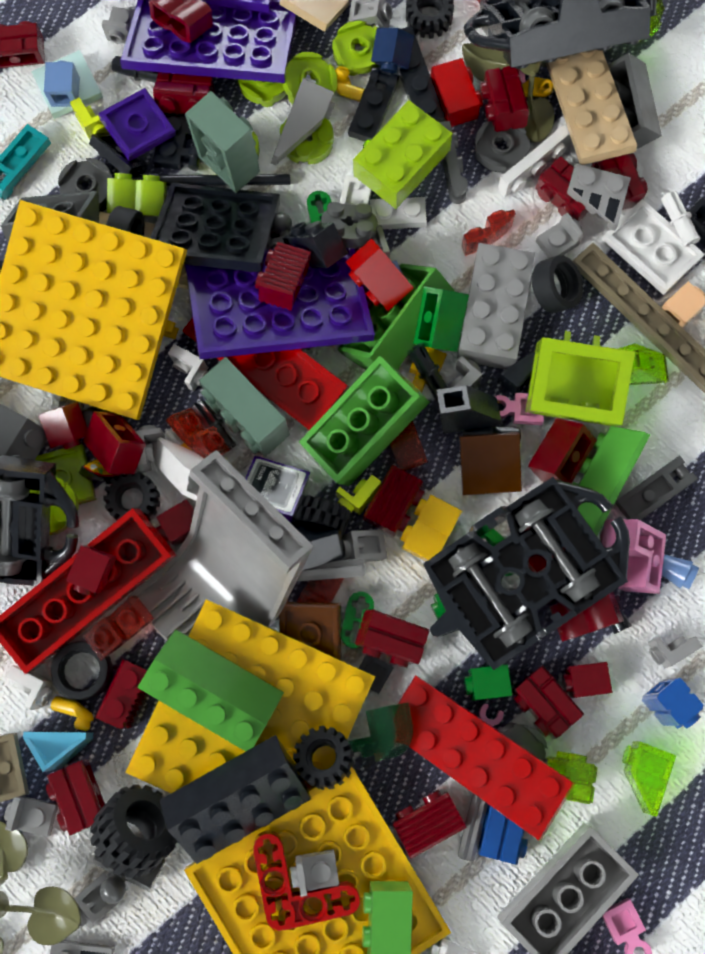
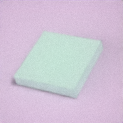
M80 50L53 61L63 60L74 63L80 77L79 97L84 106L103 98ZM45 65L31 71L54 119L73 111L72 107H51L44 93Z

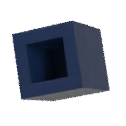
M377 28L371 62L380 65L381 70L387 73H397V69H408L414 35L400 28Z

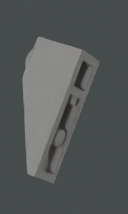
M302 79L273 154L271 164L276 166L321 126L324 118L330 119L335 103L330 102L333 91Z

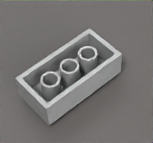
M478 243L457 359L462 356L467 361L470 359L478 365L507 369L516 363L535 252Z
M583 823L502 910L497 918L530 954H568L639 874L591 826Z

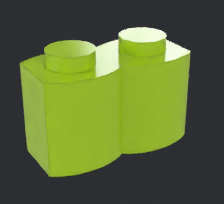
M115 173V178H107V213H111L117 206L138 210L144 216H159L166 198V182L160 181V176L143 175V180H132V174Z

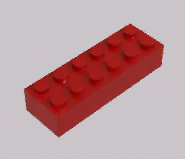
M132 508L87 544L117 556L102 592H92L91 596L75 591L73 589L74 584L66 581L76 558V553L0 615V643L24 674L38 669L60 649L70 643L177 556L140 509Z

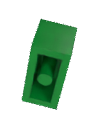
M424 286L413 344L424 343L425 347L458 352L469 294Z

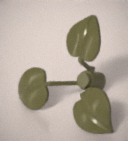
M472 43L462 45V55L466 67H470L473 76L484 82L485 72L488 69H503V67L510 66L503 57V51L477 47ZM541 61L530 63L528 67L520 69L524 74L529 75L527 101L529 115L525 130L527 131L528 140L533 143H540L549 135L555 119L553 106L547 99L539 98L533 101L535 75L539 71L540 66L546 67V63Z
M0 821V886L8 879V872H16L22 868L28 856V843L24 835L19 830H5L6 823ZM52 886L40 889L35 895L34 907L10 905L8 896L0 891V918L7 912L32 913L27 924L28 932L38 944L47 946L58 944L80 927L81 913L79 906L73 896L60 887ZM0 937V954H3L4 941Z

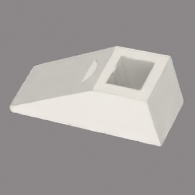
M157 438L156 467L182 495L197 500L200 486L189 476L190 470L204 460L206 456L164 438Z

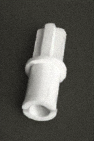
M676 191L665 194L662 197V203L671 219L670 226L675 227L683 247L694 245L701 238L690 219L692 216L691 212L686 211Z

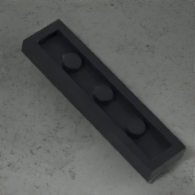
M413 27L402 28V30L414 35L409 68L397 69L408 100L438 123L445 122L444 112Z

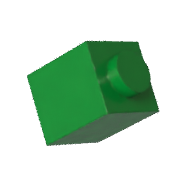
M508 664L501 665L495 670L491 667L473 668L468 670L469 676L464 677L466 695H472V701L512 696Z

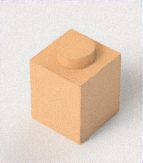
M688 281L661 308L684 328L705 307V294L699 287L693 286Z

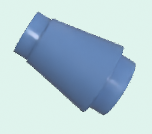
M664 554L662 576L680 589L682 586L690 589L699 567L693 565V561Z

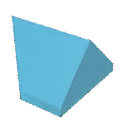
M23 732V739L42 772L62 769L93 739V733Z

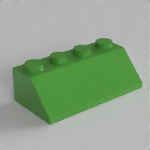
M401 263L399 265L400 269L414 289L389 311L381 303L376 307L372 302L368 308L375 333L374 341L341 344L337 349L339 353L365 370L379 356H382L398 371L400 365L408 356V350H412V347L416 346L413 342L424 286L455 291L437 268Z
M379 356L306 433L299 443L337 484L350 486L430 401L382 356Z
M610 426L605 434L600 432L593 446L596 451L592 459L586 458L579 470L583 474L579 483L573 482L572 484L593 489L603 494L614 505L650 434ZM587 502L578 507L580 514L595 535L598 536L611 509L603 513L596 505Z
M177 629L174 630L157 654L137 687L244 751L255 746L284 694L283 691Z

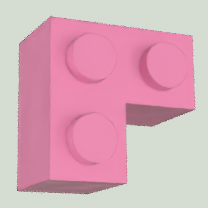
M606 519L600 540L605 548H609L615 543L616 532L610 524L615 519ZM623 519L629 530L630 537L628 582L618 589L625 592L660 594L666 534L639 519Z

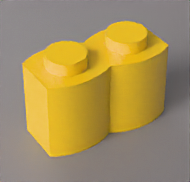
M431 494L427 501L422 498L414 512L419 517L414 526L407 525L400 538L401 541L405 542L402 549L425 562L442 551L462 510Z

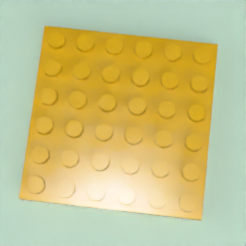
M20 200L0 273V377L125 417L140 420L187 250Z
M208 599L205 600L189 634L190 638L284 692L255 746L276 735L292 760L293 754L297 753V750L294 748L296 742L300 744L302 742L300 737L303 733L305 736L309 735L310 732L308 730L311 728L317 731L319 726H325L326 729L332 727L348 739L375 679L374 675ZM158 701L125 773L168 793H173L246 751ZM329 746L318 748L312 757L314 767L320 770L330 768L336 759L335 750ZM304 780L307 789L311 788L312 786Z
M353 767L350 768L351 775L349 778L347 776L343 778L344 783L342 785L337 783L334 785L335 788L330 790L327 787H324V790L318 789L316 786L309 788L308 791L312 799L297 809L291 810L272 821L269 825L261 827L239 842L224 848L211 858L203 860L198 864L192 862L185 867L186 875L233 954H367L368 947H363L362 928L363 926H368L369 913H364L363 895L364 892H369L370 881L409 882L413 891L411 954L422 953L451 933ZM271 830L281 837L292 892L300 891L299 887L293 888L290 867L296 866L295 856L334 849L339 882L348 881L357 887L360 896L358 909L348 916L288 930L277 931L271 928L265 916L253 853L254 841L257 835L263 831ZM265 839L263 846L259 847V850L266 851L268 859L267 864L261 863L262 867L271 863H281L280 859L276 862L273 860V848L277 847V844H271L270 839ZM272 871L265 877L266 885L272 889L279 888L284 882L283 875L277 871ZM347 891L340 892L341 897L339 899L331 900L330 893L325 894L328 911L333 910L331 902L342 901L343 906L349 905V899L353 898L354 895L349 896ZM281 896L275 897L276 912L272 916L276 915L279 921L285 920V914L290 911L283 909ZM316 897L308 898L304 902V910L309 914L318 913L322 908L321 900Z

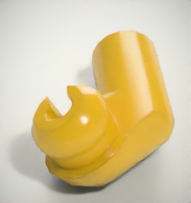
M344 66L337 67L335 69L337 93L345 98L360 102L365 89L351 84L348 77L350 73L348 68Z
M535 77L533 96H549L554 88L552 81ZM529 80L522 83L525 97H528Z
M61 696L53 698L51 702V709L53 711L77 717L74 722L75 729L82 731L90 729L91 721L94 722L92 712L76 700Z

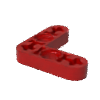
M271 830L263 831L257 835L254 841L253 853L265 916L271 928L277 931L288 930L348 916L358 909L360 904L359 892L357 887L348 881H341L338 886L307 891V896L301 897L300 891L292 892L281 837ZM265 839H270L271 844H277V847L273 848V860L276 862L280 859L281 863H271L265 867L261 866V863H268L266 851L259 850V847L263 846ZM272 871L281 873L284 878L283 884L276 889L268 887L265 883L266 875ZM347 891L349 896L354 895L353 898L349 899V905L343 906L342 901L331 902L333 910L328 911L325 894L330 893L331 900L339 899L341 897L340 892ZM281 896L283 909L290 911L285 914V920L279 921L276 915L272 916L276 912L275 897ZM310 897L319 898L322 902V908L316 914H309L304 910V902Z

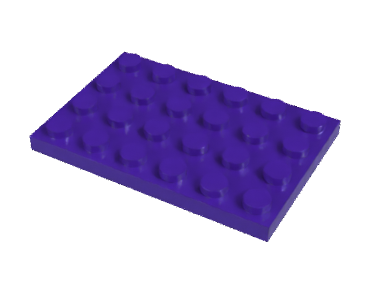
M138 0L120 59L122 69L285 83L286 67L289 63L298 15L281 6L280 0L272 1L269 13L209 5L212 10L213 26L191 43L182 41L171 30L162 28L151 18L150 0Z
M346 248L348 254L329 268L309 267L294 306L290 311L286 308L283 309L276 305L272 306L270 303L266 304L258 300L259 289L255 288V283L259 272L185 265L199 360L374 341L375 333L363 285L358 287L348 275L352 270L346 261L355 254L354 248ZM264 261V265H263L262 272H265V269L267 268V267H265V261Z

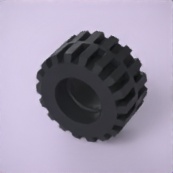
M133 784L130 788L125 786L116 792L93 819L95 822L91 825L90 832L94 834L90 841L91 845L97 848L94 851L96 857H102L104 860L103 866L106 868L111 866L114 869L113 873L117 875L124 872L126 878H133L136 874L138 877H142L148 872L151 873L174 850L177 840L167 830L160 804L163 793L158 790L153 792L152 787L147 785L142 789L139 784ZM127 822L135 825L142 832L144 839L136 836L129 829Z

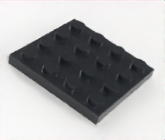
M171 183L150 238L186 249L185 265L262 272L274 228L275 216L280 205V194L239 190L235 193L232 189Z

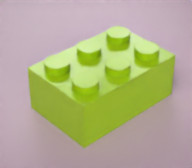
M408 100L353 159L354 177L397 209L448 154L451 149L453 133Z

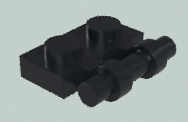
M164 113L176 130V136L155 147L154 166L181 170L183 161H189L188 168L190 170H199L202 160L198 156L194 141L192 147L186 148L187 139H193L186 116Z

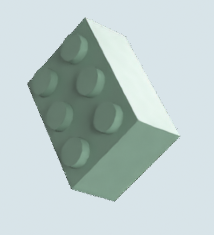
M210 91L185 113L199 158L235 193L260 172L259 156L255 150L256 142L252 136L253 128L245 117L241 116L239 118L233 112L231 105L225 98L221 97L219 99Z
M226 357L199 379L203 388L200 393L206 399V404L215 414L220 411L221 416L225 419L224 423L234 434L240 432L241 437L244 439L243 443L254 455L259 452L265 458L290 436L286 419Z

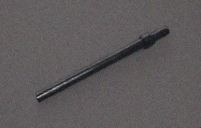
M147 172V175L160 176V181L166 182V186H170L171 183L199 186H228L217 174L160 175L159 172ZM257 174L245 186L291 185L290 174ZM134 175L132 180H143V175Z

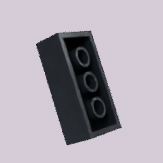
M274 735L160 799V804L167 830L194 862L198 864L203 860L211 858L214 854L233 843L239 842L261 827L269 825L272 821L291 810L297 809L312 798L304 779L294 766V761L278 737Z

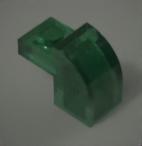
M409 702L366 711L370 737L348 741L354 753L361 752L362 758L374 756L375 762L400 756L408 749L413 736V722Z

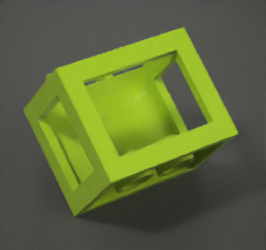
M565 331L563 340L542 337L536 344L525 413L606 426L623 425L635 352L600 346V336L596 335L593 337L592 345L570 342V331Z

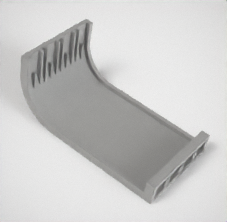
M215 450L190 470L189 476L200 487L190 531L183 544L177 550V556L127 597V601L166 642L175 629L189 636L206 599L270 627L282 612L314 547Z

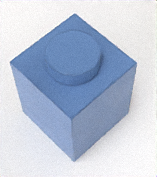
M63 60L46 62L44 93L51 107H71L70 101L79 97L80 77L74 63Z

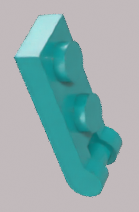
M29 124L21 130L0 155V176L2 174L5 175L4 179L0 181V197L3 200L8 199L12 195L16 184L51 144L47 136Z

